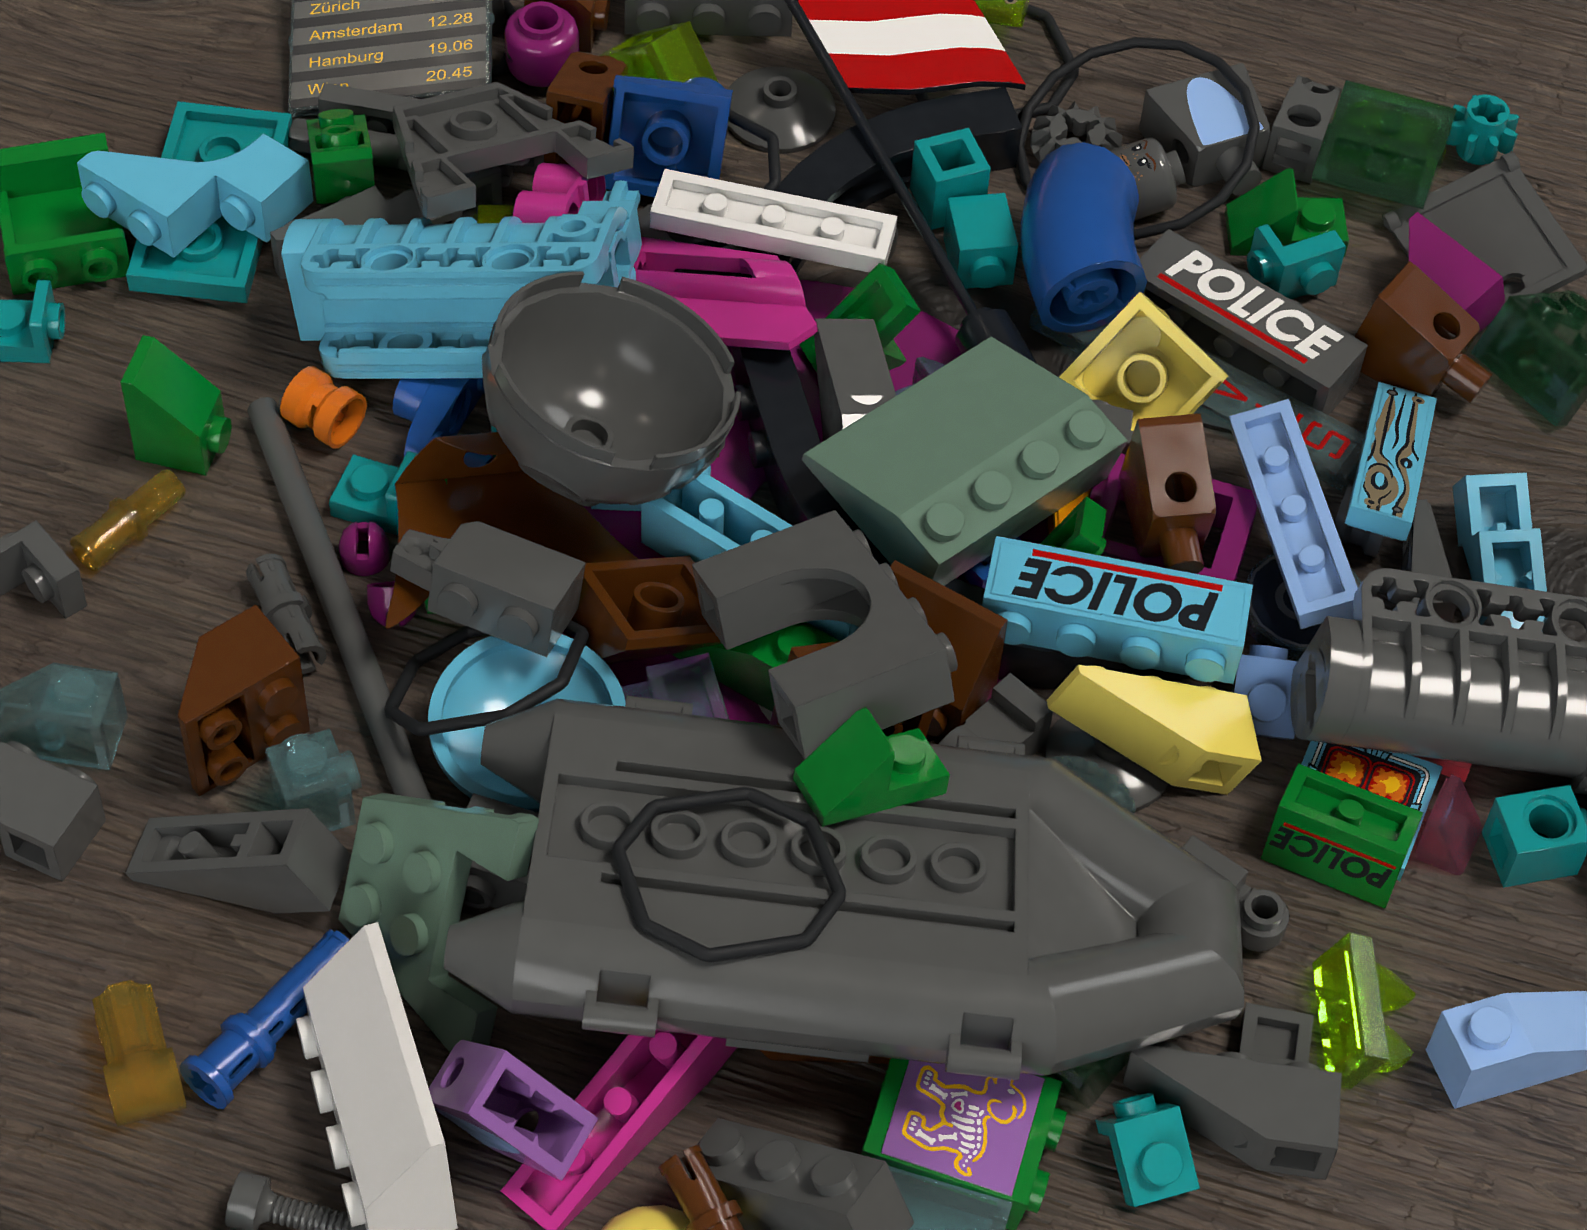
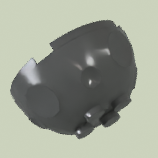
M583 271L557 273L528 283L516 291L504 304L497 320L493 324L488 347L482 354L483 383L491 426L496 428L501 439L517 459L519 467L524 473L550 490L573 500L577 504L595 506L599 503L638 505L669 495L672 490L683 488L706 470L724 448L725 439L734 424L741 401V392L736 391L735 393L730 374L735 363L733 357L722 339L709 324L692 309L665 292L626 277L621 278L618 288L581 283L584 276Z

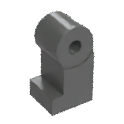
M1297 75L1273 123L1262 169L1278 174L1285 169L1293 168L1296 180L1311 184L1320 154L1333 123L1342 88L1333 85H1322L1313 82L1307 77Z
M1009 673L993 687L991 698L968 717L964 725L958 726L949 732L938 745L956 747L957 737L967 736L1024 743L1025 755L1032 756L1047 743L1053 711L1048 709L1047 702Z

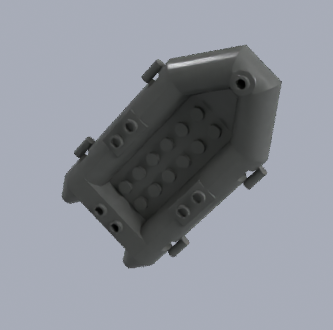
M628 695L625 707L555 699L485 725L481 765L540 803L539 823L535 832L525 899L450 925L446 940L444 969L510 1013L581 1021L582 1029L652 1038H655V1031L657 1030L725 1038V1046L866 1063H868L869 1056L945 1064V1072L1018 1081L1020 1073L1044 1076L1236 1019L1244 1008L1239 890L1227 878L1117 803L1057 759L1025 755L1024 743L958 736L956 747L930 744L950 774L946 794L822 827L793 780L794 769L805 759L781 725L692 715L693 703ZM750 787L811 814L819 823L846 889L844 903L813 944L801 949L718 962H705L643 933L636 925L612 857V848L615 841L647 803L661 798ZM750 801L657 813L626 851L650 920L708 948L803 934L832 895L805 827Z

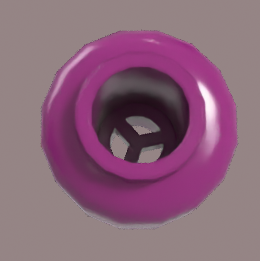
M532 2L516 10L507 21L504 34L505 58L509 72L517 80L529 86L549 87L569 55L573 52H579V31L575 19L567 10L550 2Z

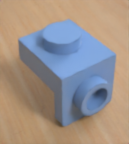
M1250 645L1249 655H1241L1232 686V693L1247 695L1256 736L1285 740L1294 739L1295 732L1291 720L1290 695L1292 673L1298 661L1287 660L1288 649L1265 645Z

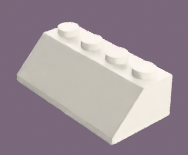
M376 922L364 925L303 987L308 1015L296 1018L305 1059L318 1056L321 1064V1070L310 1072L320 1114L334 1111L337 1125L325 1127L335 1169L349 1166L352 1176V1182L341 1184L350 1225L355 1227L365 1224L366 1230L458 1229L444 1137L379 924Z

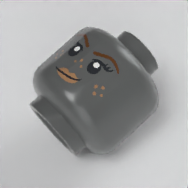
M1145 138L1110 150L1125 162L1135 177L1139 203L1134 221L1170 210L1177 202L1176 186L1186 183L1183 167L1176 150L1165 153L1162 145L1154 138Z

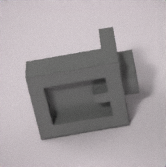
M37 520L17 532L8 533L0 538V596L25 582L39 602L44 603L50 600L65 619L87 607L79 568Z

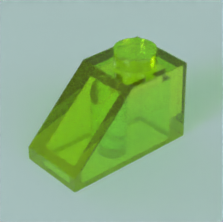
M690 21L637 33L598 55H607L623 61L628 66L627 76L685 82L696 77H706L718 82Z

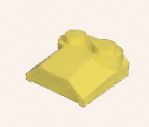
M1139 292L1059 378L1081 390L1092 400H1102L1112 406L1133 410L1131 431H1134L1138 419L1193 414L1229 375L1187 336L1162 309L1157 307L1142 292Z

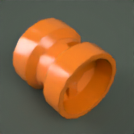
M308 366L301 370L287 386L281 400L280 414L284 420L298 428L309 427L313 429L314 436L319 441L332 449H336L348 443L360 428L365 417L367 401L362 394L348 386L336 387L330 375L315 366Z

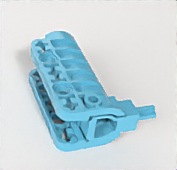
M615 181L612 191H606L602 201H583L578 214L550 216L545 223H522L520 218L516 216L504 217L500 223H477L472 217H459L454 224H433L430 219L425 217L414 218L409 224H388L383 218H370L364 225H344L341 220L336 218L295 219L286 231L281 255L300 341H321L319 351L323 370L334 378H483L482 354L488 347L493 324L507 300L521 287L545 276L578 271L584 272L581 283L618 288L622 277L636 280V270L633 266L642 247L637 211L640 202L639 190L628 191L627 181Z

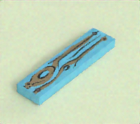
M1378 382L1372 400L1345 524L1396 540H1407L1413 522L1437 398Z

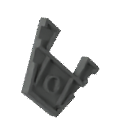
M498 82L393 106V128L422 215L426 219L475 208L476 185L468 178L476 176L479 170L503 164L521 166L529 163L532 157L556 152L584 178L591 179L633 168L634 146L620 138L613 141V146L596 138V127L581 120L566 124L552 118V107Z

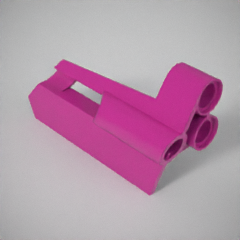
M541 163L534 174L532 191L522 190L515 200L513 216L520 218L522 223H545L550 216L578 214L583 201L603 200L606 193L605 176L586 179L570 164ZM641 237L642 247L633 266L636 270V281L663 291L692 309L709 324L726 346L791 350L818 332L817 323L806 308L804 292L795 270L787 261L779 260L777 255ZM676 269H689L717 272H732L741 274H751L752 278L680 273L674 271Z

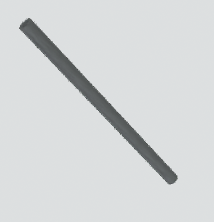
M270 397L259 398L249 405L247 409L249 418L393 793L395 795L432 800L404 728L385 716L384 707L391 695L283 417L280 414L277 402Z

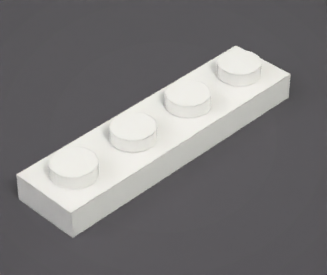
M664 169L650 210V228L868 273L879 263L887 265L897 225V216L669 169Z

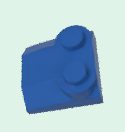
M616 75L613 86L614 96L608 144L613 146V141L618 138L634 146L633 168L604 175L606 189L612 190L615 181L622 180L627 181L628 191L639 190L640 195L655 197L664 169L720 180L733 90L725 89L717 81L706 77H696L685 82Z

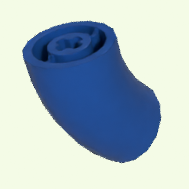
M1085 142L1062 145L1044 157L1027 187L1020 233L1023 265L1042 324L1053 331L1075 333L1093 330L1110 323L1139 292L1144 293L1147 284L1134 238L1133 222L1139 203L1136 180L1125 162L1105 147Z

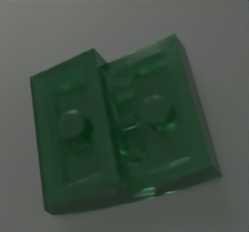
M1346 80L1332 124L1329 123L1314 167L1312 180L1424 210L1456 119L1457 109Z

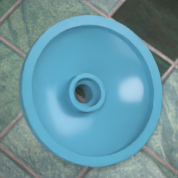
M562 634L547 657L494 636H488L472 644L456 656L439 677L430 699L428 722L502 710L557 678L574 639ZM585 645L569 684L562 691L538 704L541 705L555 699H566L625 707L626 701L619 681L611 668L598 654ZM485 726L429 735L433 753L442 771L468 797L471 798L473 793L539 813L540 803L481 765V750Z

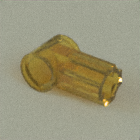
M127 980L107 986L106 990L101 995L93 998L92 1001L101 1046L104 1047L107 1064L102 1065L117 1127L187 1108L173 1048L166 1047L151 984H139L132 980Z

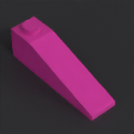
M657 1030L655 1031V1038L628 1035L574 1100L599 1119L563 1180L561 1181L522 1164L500 1191L545 1230H564L711 1081L737 1047L725 1046V1038Z

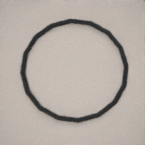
M1133 37L1089 48L1052 71L1025 104L1020 118L1022 133L1017 165L1022 186L1026 191L1031 180V174L1024 145L1032 114L1054 84L1093 58L1133 48L1181 51L1216 67L1240 93L1249 130L1241 164L1215 197L1180 219L1134 229V238L1139 240L1164 234L1168 229L1172 231L1184 229L1224 204L1251 169L1260 124L1250 88L1221 57L1182 40Z

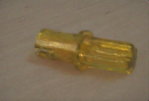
M165 469L155 475L126 500L119 497L112 499L109 502L108 511L89 527H86L78 535L70 539V545L74 547L72 549L74 554L88 569L98 571L126 545L128 546L135 539L143 541L148 536L147 526L185 496L186 489L172 471Z

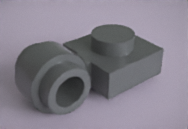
M1192 835L1182 848L1227 878L1239 890L1242 945L1249 950L1257 952L1270 950L1279 945L1284 938L1290 918L1285 902L1279 895L1270 890H1257L1245 884L1249 871Z

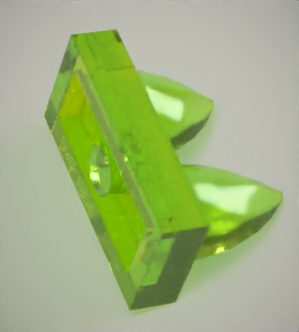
M1349 932L1312 962L1325 1069L1326 1071L1342 1073L1341 1087L1352 1089L1371 1073H1387L1397 1070L1412 1057L1413 1051L1395 1030L1384 1023L1383 1012L1397 1010L1407 1005L1415 998L1416 993L1394 972L1375 962L1372 937Z

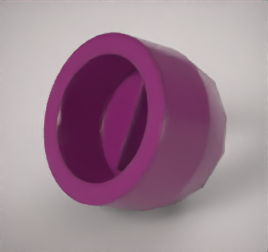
M369 521V523L353 522L343 530L338 547L340 562L345 570L357 576H371L379 573L387 566L390 560V547L388 537L383 528L375 522ZM369 541V554H357L358 542Z
M395 581L377 582L367 585V603L370 614L377 623L384 627L386 626L387 612ZM418 608L400 622L401 627L413 620Z

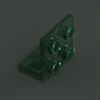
M1570 290L1565 292L1509 296L1470 353L1555 427L1567 426L1587 399V299Z

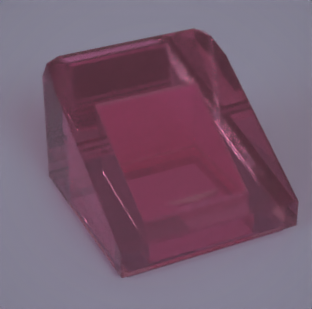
M1452 774L1450 778L1446 777L1415 851V854H1418L1416 859L1454 875L1464 873L1482 827L1480 818L1461 778Z

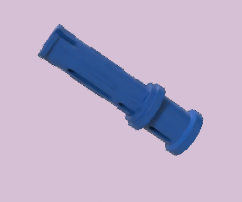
M329 929L312 949L253 1008H250L245 1014L237 1013L236 1015H230L220 1025L222 1033L199 1056L189 1055L179 1065L180 1072L189 1087L209 1105L217 1109H224L234 1099L233 1090L256 1067L265 1068L274 1059L276 1043L296 1023V1018L303 1017L308 1012L303 987L335 956L349 939L337 930L333 932L332 929Z

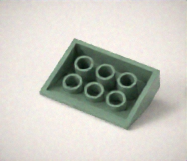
M989 337L804 453L802 461L890 564L896 560L945 586L992 555L996 536L1016 539L1105 480L1128 440L1087 394L995 338Z

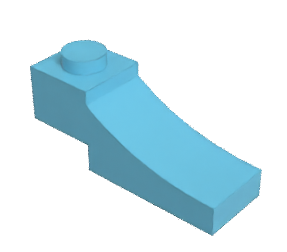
M1527 473L1465 475L1452 488L1458 546H1463L1472 581L1547 592L1540 528L1532 529ZM1503 611L1501 616L1510 618L1512 628L1519 629L1524 623L1515 620L1511 611ZM1539 616L1536 621L1543 622L1545 616ZM1480 617V625H1482L1485 622L1487 617Z

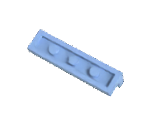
M1289 399L1229 416L1231 431L1300 629L1321 624L1326 616L1354 620L1353 600L1358 587Z

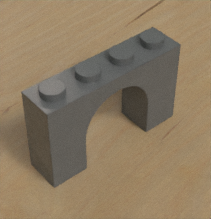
M836 510L692 564L702 616L726 650L788 626L807 621L835 620L859 627L854 633L838 643L768 670L778 723L804 759L861 708L866 707L883 730L955 701L951 672L956 671L958 665L949 639L942 632L938 634L933 632L917 599L914 597L907 599L899 589L897 579L891 567L887 563L878 564L872 556L870 546L864 534L859 529L852 531Z

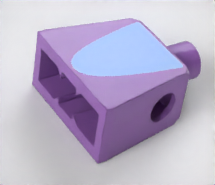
M460 1040L453 1047L429 1087L434 1108L444 1117L492 1150L561 1181L599 1119L506 1050L466 1040ZM537 1111L539 1119L533 1132L515 1126L525 1113Z

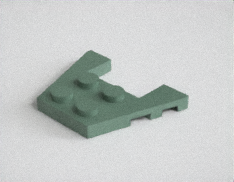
M388 793L366 796L362 800L338 920L352 936L364 925L378 922L400 994L449 1052L452 1051L453 1047L460 1040L489 1046L498 1007L450 977L448 971L444 969L448 929L450 925L456 924L460 920L472 860L506 881L527 876L539 818L525 813L499 814L494 813V809L477 806L466 809L445 806L443 801Z

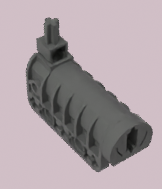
M1391 568L1376 569L1365 577L1355 592L1353 600L1354 620L1326 616L1293 669L1290 695L1291 720L1294 732L1301 740L1571 778L1573 793L1587 795V641L1578 642L1571 640L1562 632L1559 626V619L1578 621L1587 631L1586 597ZM1378 591L1387 593L1389 601L1397 603L1393 611L1384 609L1383 600L1375 597ZM1414 597L1420 598L1418 603H1413L1411 601ZM1433 601L1454 603L1462 612L1463 622L1450 623L1444 621L1434 611ZM1511 611L1515 620L1524 623L1519 629L1512 628L1510 618L1501 616L1502 612ZM1485 616L1487 619L1480 625L1478 623L1480 617ZM1539 616H1545L1543 622L1536 620Z

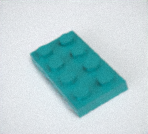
M177 101L161 158L193 162L214 161L243 150L263 133L289 148L288 135L292 125V115L290 113ZM223 216L218 218L174 258L154 245L147 246L136 240L126 274L129 291L247 304L264 241L246 230H237Z

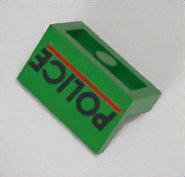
M1298 763L1278 806L1261 859L1386 909L1423 812Z

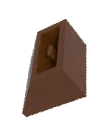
M256 604L201 635L197 642L178 712V719L192 788L199 797L216 786H225L234 782L248 767L273 752H283L291 748L300 740L302 735L310 731L300 657Z

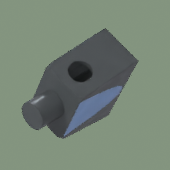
M1239 63L1230 67L1250 88L1260 130L1251 169L1232 192L1234 195H1243L1261 182L1262 174L1258 168L1263 165L1270 136V125L1244 64ZM1214 70L1146 89L1139 130L1145 138L1156 139L1162 145L1165 153L1176 150L1183 167L1186 183L1198 187L1224 179L1225 183L1229 180L1242 162L1249 125L1240 93L1219 70Z

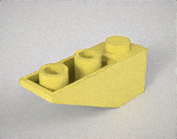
M1077 665L1046 700L1048 709L1172 786L1228 795L1262 761L1247 695L1221 691L1211 686H1194L1166 681L1156 676H1139L1111 671L1101 666Z

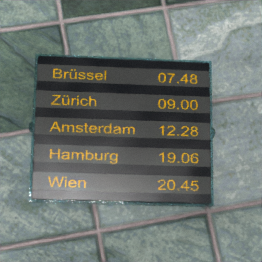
M292 0L291 35L288 37V44L290 46L288 112L292 117L318 115V98L324 83L417 99H425L492 83V24L495 21V16L492 13V0Z

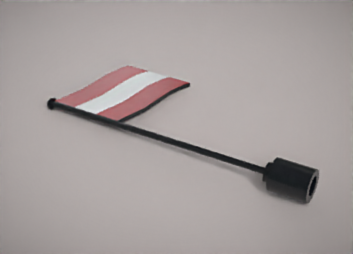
M784 0L965 310L967 316L962 320L961 328L955 336V343L960 352L964 354L989 337H993L1038 364L1007 311L988 307L977 309L852 93L912 95L971 87H1006L1025 90L1026 83L975 0Z

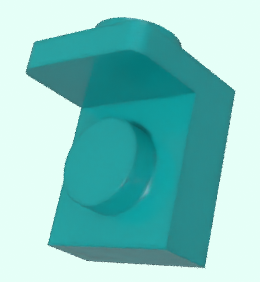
M37 280L33 301L0 299V362L50 363L54 339H63L66 321L64 304L55 303L50 280Z
M407 451L399 468L353 454L329 500L331 516L357 523L375 522L385 532L398 536V505L395 483L418 453Z

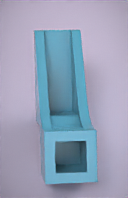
M264 133L243 150L214 161L193 162L107 151H93L77 162L82 186L81 195L87 207L95 215L101 218L108 217L128 229L142 244L147 246L154 245L173 258L221 216L237 230H246L267 243L271 240V231L283 227L292 221L314 201L309 160Z

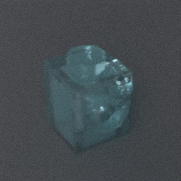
M330 729L313 734H297L285 739L281 744L265 748L272 791L279 810L309 808L330 832L356 824L352 791L362 788L360 775L352 752L347 750L339 753Z

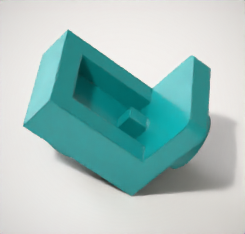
M1265 224L1255 228L1251 249L1247 254V268L1249 274L1254 279L1288 299H1295L1307 294L1316 295L1336 285L1346 245L1337 232L1333 230L1283 246L1270 226Z
M1152 1093L1140 1094L1113 1102L1115 1114L1095 1119L1098 1133L1109 1136L1126 1205L1137 1207L1200 1189L1179 1105L1155 1102Z

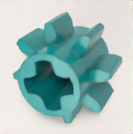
M1487 94L1472 95L1467 108L1456 104L1453 106L1448 122L1450 129L1446 144L1456 145L1457 154L1468 163L1475 165L1490 164L1494 162L1498 151L1503 154L1513 151L1518 136L1515 130L1519 116L1510 114L1508 105L1496 96Z

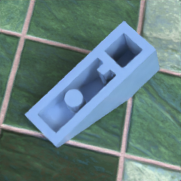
M1587 991L1503 993L1442 1011L1427 1045L1426 1052L1454 1109L1587 1070Z

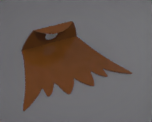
M498 432L435 437L414 457L395 483L398 505V543L409 529L451 539L461 524L480 521L586 563L638 559L614 538L582 505L550 490L524 473L519 467L517 459L505 445ZM467 452L497 455L490 463L480 467H469L464 463V456ZM396 574L385 628L389 629L411 615L429 597V591Z

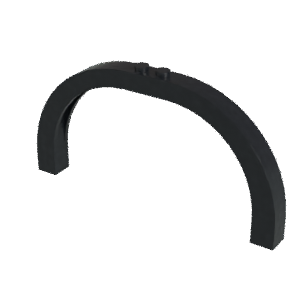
M1006 87L916 102L882 113L868 120L907 189L910 188L914 142L965 128L970 129L991 171L1016 168L1022 126ZM857 125L824 143L797 164L781 181L777 192L861 209L896 193ZM746 247L742 249V251L777 255L779 260L787 261L791 264L796 274H798L806 262L805 259ZM736 273L737 277L752 278L751 274ZM732 346L733 360L735 362L733 367L737 380V385H734L735 393L736 391L741 392V401L736 415L739 421L748 420L751 432H748V449L752 465L755 469L763 467L771 494L782 520L794 526L836 510L852 531L859 529L863 533L802 461L804 453L821 442L790 350ZM864 534L870 546L872 556L878 564L887 563L891 566ZM957 578L945 585V587L982 606L984 588L971 585ZM1005 643L998 679L1002 680L1011 673L1025 685L1056 689L1077 665L1101 666L1106 670L1139 676H1156L1166 681L1191 678L1187 675L1156 669H1134L1124 663L1088 656L1072 657L1057 650L1026 644L1010 645Z

